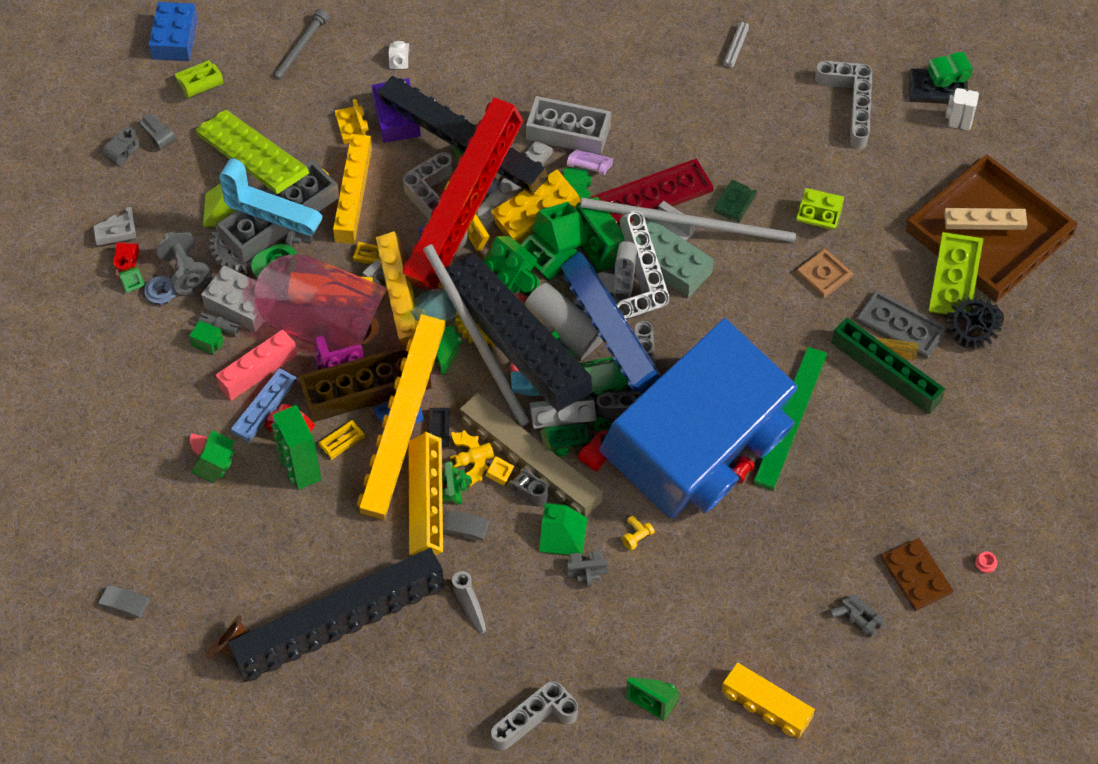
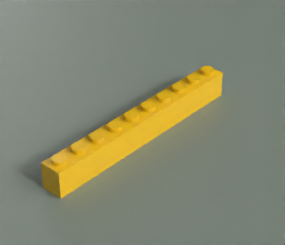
M421 314L419 321L415 320L412 332L415 335L413 339L408 341L406 351H409L407 358H403L400 367L403 373L401 377L396 379L394 389H397L396 395L390 398L388 408L391 410L389 416L385 415L382 427L385 429L383 435L379 434L376 442V447L379 448L377 454H373L369 466L372 467L370 474H366L363 486H366L364 494L360 493L357 506H360V514L385 520L445 329L444 320Z

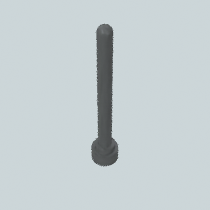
M317 9L313 14L312 24L275 73L276 79L282 78L317 28L322 26V24H326L329 19L326 11Z

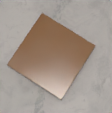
M823 249L796 270V274L822 298L827 297L853 277V273L826 249Z

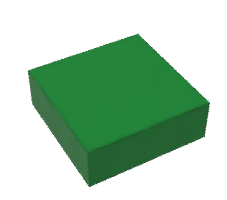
M137 266L118 273L126 293L145 286Z

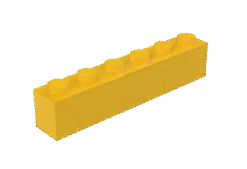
M351 134L333 228L335 243L355 244L372 151L371 136Z
M394 231L376 237L398 338L402 345L406 346L409 339L414 338L415 333L412 332L415 320L419 321V314L412 285L403 274V266L406 259L402 242Z
M428 432L409 441V555L412 556L430 547L435 556L443 552L442 439Z

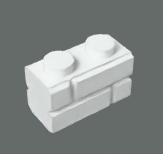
M957 88L955 94L950 95L949 107H947L945 119H949V127H960V129L964 130L971 129L978 101V92Z

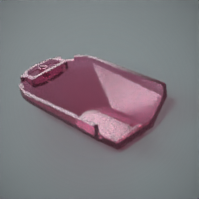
M293 254L275 259L262 270L256 281L254 298L261 317L268 325L278 331L284 330L289 336L313 346H317V337L324 336L328 351L332 352L355 345H362L376 310L387 292V288L315 258Z

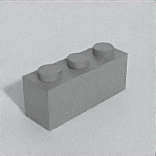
M588 395L558 412L547 401L529 403L531 422L534 429L596 420L595 403L592 395Z

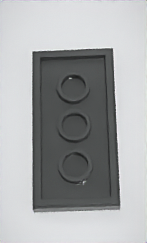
M877 290L855 321L925 359L929 358L948 328Z

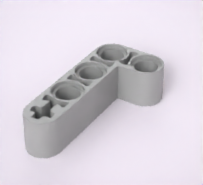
M624 241L619 244L615 274H597L613 300L617 302L631 298L637 246L632 242Z
M555 681L546 683L494 725L491 730L492 745L497 750L508 749L551 713L564 724L574 723L578 718L577 701L560 683ZM554 692V693H557L558 696L555 697V698H552V697H549L548 694ZM534 706H538L541 708V710L535 712L532 711L531 708ZM566 708H570L573 710V712L567 714L564 713L563 710ZM521 720L524 724L518 726L514 722Z

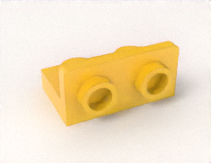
M356 99L353 100V107L335 110V116L344 144L350 143L351 134L366 135V132L369 131L367 121L362 119L364 117L362 105L358 106Z

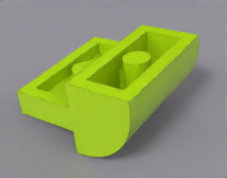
M210 60L175 74V78L187 99L223 84L221 72Z

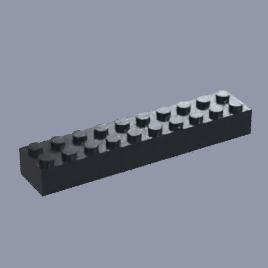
M476 254L445 268L474 322L557 412L592 393V376Z
M430 547L229 641L228 644L233 660L244 682L256 680L261 674L269 670L275 671L282 664L288 661H296L309 651H317L322 645L330 641L336 642L343 635L349 632H357L370 622L376 623L389 613L395 614L408 604H416L427 595L439 593L444 588L442 566Z

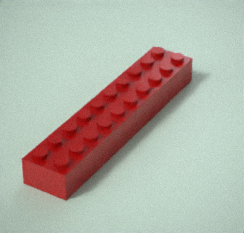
M493 97L491 103L487 104L485 115L477 123L476 132L469 139L464 155L460 156L457 169L450 175L449 184L446 190L442 191L437 207L432 210L430 221L423 227L419 242L414 245L410 259L403 266L404 276L414 287L430 294H435L441 281L423 249L428 245H433L444 267H449L523 123V119L515 105Z

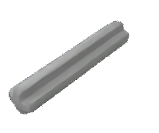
M739 23L724 60L725 67L732 68L749 29L748 23Z

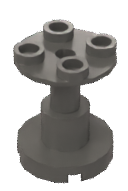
M169 232L165 234L164 240L156 249V254L164 261L176 260V273L171 280L173 288L180 295H191L195 293L194 289L199 287L204 289L210 283L212 273L205 263L194 262L191 257H187L186 254L192 250L195 244L192 234L190 232Z

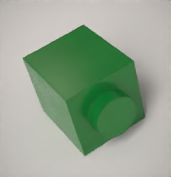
M200 320L189 335L192 347L214 355L224 342L220 328Z

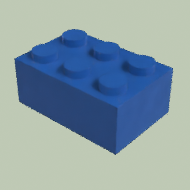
M157 3L149 42L152 60L190 61L198 21L195 4Z

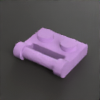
M576 149L569 155L567 166L572 168L576 166L599 172V175L605 176L607 170L612 166L614 158Z

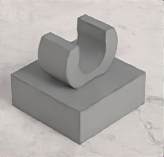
M377 260L362 273L363 277H373V283L376 288L381 287L379 279L386 281L382 264Z

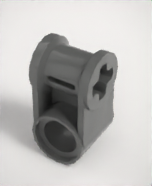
M128 127L120 130L105 145L103 155L117 165H123L139 148L135 130Z
M522 468L519 471L520 474L514 480L508 482V487L512 492L521 496L536 507L544 506L548 502L547 484L526 468Z

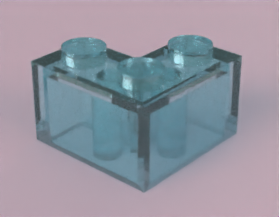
M444 288L426 290L413 301L416 307L410 311L415 320L418 321L421 314L448 321L454 318L457 312Z

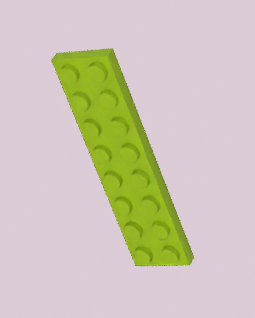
M228 110L218 113L217 116L202 123L201 126L195 129L200 138L227 158L237 159L242 162L246 172L276 194L309 174L308 168Z

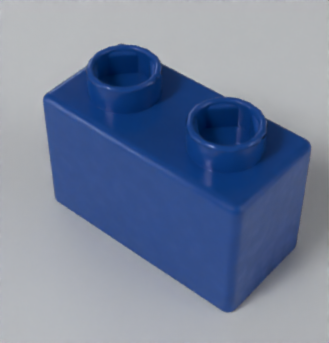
M724 318L613 422L599 448V452L668 518H675L691 502L702 513L706 514L738 482L739 476L729 465L747 447L759 458H763L792 429L795 422L783 409L796 392L797 385L728 319Z

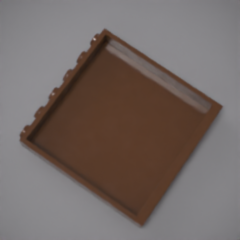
M986 154L983 158H978L971 168L965 169L958 179L950 181L946 189L942 192H937L929 203L925 202L916 214L912 213L906 221V232L936 256H939L943 232L983 238L975 287L997 303L1075 234L1078 223ZM945 208L1026 209L1027 228L1026 230L946 229L944 212Z

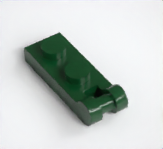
M588 422L549 427L540 431L546 451L577 446L585 447L594 438L590 434L589 430L591 428Z

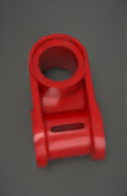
M116 243L113 264L116 268L118 279H120L118 273L136 266L139 256L138 243Z
M606 430L600 431L581 450L578 456V460L594 472L598 471L607 460L599 452V448L608 433Z

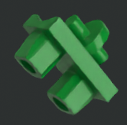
M451 461L445 463V469H442V485L447 484L448 486L442 488V502L453 501L456 505L463 504L461 491L467 490V486L472 483V477L465 474L464 470L459 471L457 468H454Z

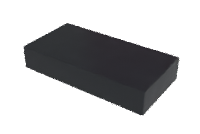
M429 408L428 433L441 438L442 447H449L450 408Z

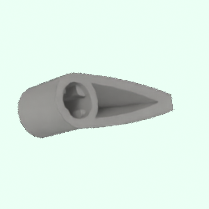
M459 571L452 577L453 593L466 616L479 633L482 634L486 632V626L480 604L472 587L471 576L465 571Z

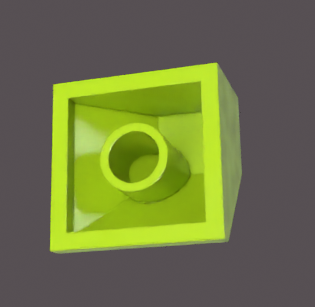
M221 183L205 194L203 227H216L219 222L237 211L227 206L224 202Z

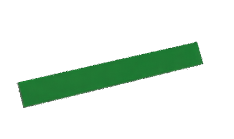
M811 347L807 348L794 380L797 390L783 409L795 424L786 436L763 457L754 480L755 485L774 491L825 363L826 352Z

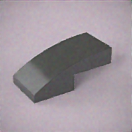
M445 511L443 533L462 535L464 539L484 540L490 521L467 513Z
M108 585L98 604L104 609L120 611L124 616L141 619L150 599L133 591Z

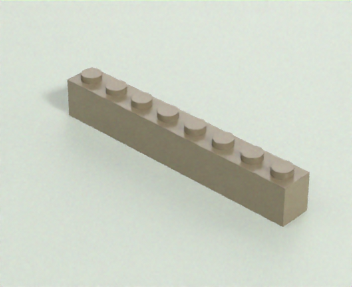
M475 394L460 408L461 422L466 427L473 428L477 435L483 440H488L496 451H502L507 455L508 460L512 464H518L520 467L526 468L537 478L547 484V488L554 493V496L560 502H566L571 509L585 517L602 502L603 491L551 450L546 451L542 443L480 394Z

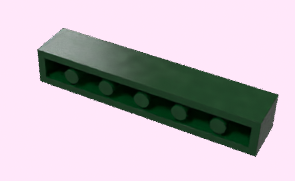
M848 317L834 329L831 342L833 345L927 414H930L942 402L945 392L943 386Z

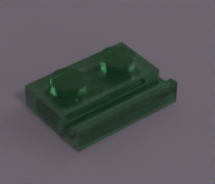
M731 180L716 203L714 212L729 219L733 218L740 223L755 199L757 190L753 191L748 186Z

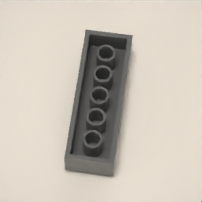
M313 159L305 164L309 171L308 175L278 194L271 189L265 191L312 208L318 212L339 198L338 184ZM238 210L217 224L220 239L244 263L292 231L291 229Z

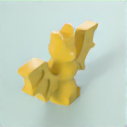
M465 430L461 433L451 432L455 446L469 448L467 452H460L457 455L451 456L450 459H455L456 464L453 466L454 468L466 466L468 463L475 464L473 469L466 473L472 477V483L469 485V487H472L474 483L482 482L483 473L489 469V466L485 464V460L494 458L491 444L479 445V437L470 436Z

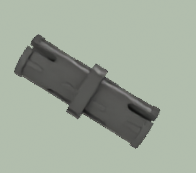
M204 312L200 314L203 317L199 316L198 321L200 320L220 328L222 332L234 336L238 335L236 331L240 332L241 324L225 320L222 316L215 317Z

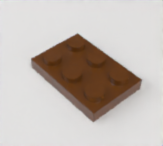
M920 538L882 555L881 560L914 611L953 594V588Z

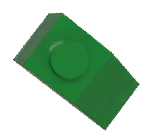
M453 325L445 327L436 354V361L441 375L447 373L459 353V344H462L459 332L455 333Z

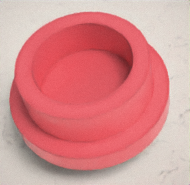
M983 552L976 557L975 565L979 571L991 573L997 567V559L991 552Z

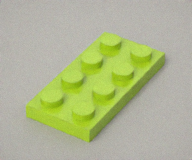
M942 233L929 313L948 315V312H955L951 308L953 304L959 307L958 299H961L964 303V297L968 295L969 300H973L983 238ZM968 307L964 311H968L971 313L972 307Z

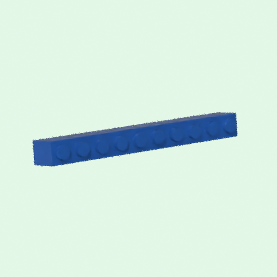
M579 251L561 266L565 273L562 276L569 285L572 284L569 287L578 296L576 299L581 306L586 307L583 310L592 319L590 321L597 331L600 330L598 335L605 343L607 342L605 347L608 351L615 355L612 357L619 367L622 366L620 369L621 373L627 380L630 379L628 381L629 386L634 392L639 391L643 394L662 376L596 271Z

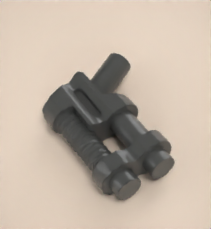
M857 594L845 598L840 607L830 610L832 618L847 614L850 617L849 622L852 624L856 623L863 629L862 632L866 636L869 634L873 637L877 632L875 627L877 626L881 629L886 623L883 620V616L869 608V606L861 601ZM863 613L871 619L869 623L861 617Z

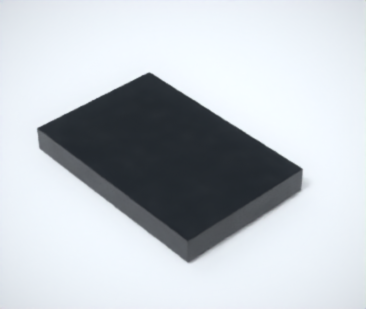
M910 68V102L948 104L950 95H954L957 88L968 91V81L953 82L947 87H935L927 69Z

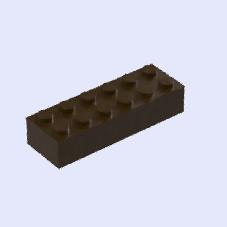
M407 345L299 375L300 388L311 421L316 422L389 401L391 396L395 397L397 389H394L397 377H401L403 370H400L403 358H407L409 351H406ZM431 376L429 377L426 390L432 389Z

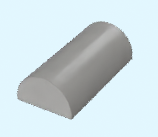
M544 283L537 287L527 298L524 305L550 333L556 331L560 335V343L580 361L603 342L598 335L600 330L597 331L590 322L592 319L549 283Z

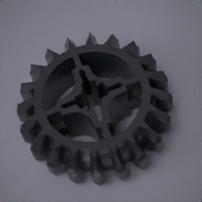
M973 294V300H969L968 295H965V302L963 303L961 299H958L959 307L953 304L951 308L955 312H948V316L953 318L946 320L947 324L953 325L948 328V332L955 331L951 338L956 339L959 337L958 345L965 341L964 348L966 349L969 347V343L973 344V350H976L977 343H980V347L983 349L985 348L984 341L991 345L992 340L990 337L998 338L994 331H1002L1001 327L996 326L1003 324L1002 319H996L1002 313L1001 311L994 312L997 310L998 305L995 304L990 307L992 299H988L985 303L984 295H981L980 300H976V294ZM968 307H981L975 313L964 311ZM986 311L992 319L991 328H988L982 321ZM959 315L967 322L963 333L957 325ZM979 316V325L976 326L975 324V326L970 327V319L978 318ZM975 330L986 333L980 337L968 336Z

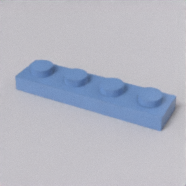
M279 368L231 428L232 434L250 442L266 422L269 414L277 408L297 382L296 377Z

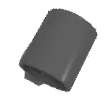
M147 114L143 117L140 125L150 136L158 150L176 141L175 134L169 126L165 127L154 114Z

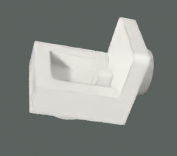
M403 41L390 43V69L408 68L409 43Z

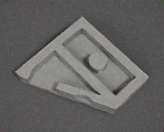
M131 207L126 208V213L121 216L113 215L105 222L94 226L97 246L137 238Z

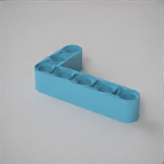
M229 159L219 175L224 202L232 209L308 236H312L322 220V215L312 208L248 186L245 166L237 159Z

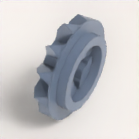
M165 276L151 279L145 286L147 300H150L153 305L159 303L162 306L163 303H170L172 298H176V290L172 286V279ZM158 290H165V293L162 292L160 295H158Z

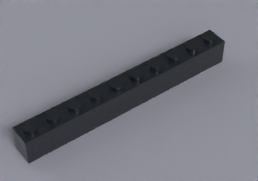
M392 75L378 91L381 103L465 153L469 139L476 132L477 124L470 123L463 115H457L448 106H442L435 98L427 97L420 89L412 88L402 78L398 79ZM512 145L497 172L532 195L548 179L546 167L541 162L533 161L526 153H520L515 150Z

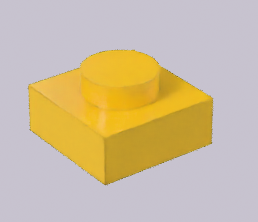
M495 456L485 476L504 486L514 466Z

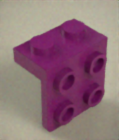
M324 336L317 337V346L313 347L318 370L364 357L361 345L329 352Z

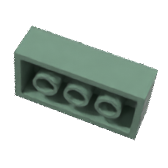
M648 219L646 225L665 283L689 298L713 272L714 259L658 222ZM636 236V242L640 245L641 240ZM642 256L643 263L647 264L646 257Z

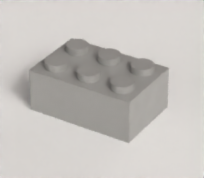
M226 266L222 267L201 294L204 308L234 323H239L253 332L258 330L277 304L274 289Z

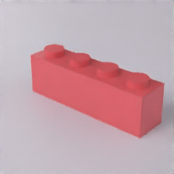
M282 329L217 373L216 378L219 388L230 400H233L296 357L295 342Z

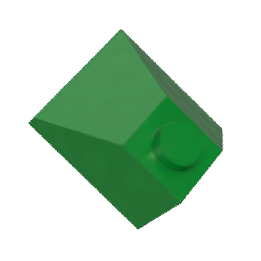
M545 503L539 553L563 556L579 553L582 557L588 518L566 505Z
M629 677L626 686V699L665 721L678 701L679 691H677L676 687L660 680Z

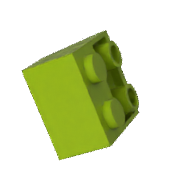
M805 188L796 221L836 230L842 212L844 197Z

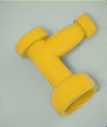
M630 516L627 522L637 532L633 535L626 533L621 539L627 549L632 551L637 547L639 540L647 535L651 536L655 531L650 523L647 522L642 525L634 516Z

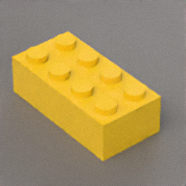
M558 169L547 175L548 179L538 188L534 195L524 190L491 211L495 224L505 236H510L521 245L529 235L536 233L532 229L539 210L569 202L576 208L577 203L580 202L579 195Z

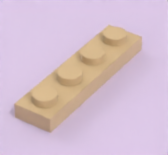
M945 208L944 212L946 229L1026 230L1027 228L1026 209Z

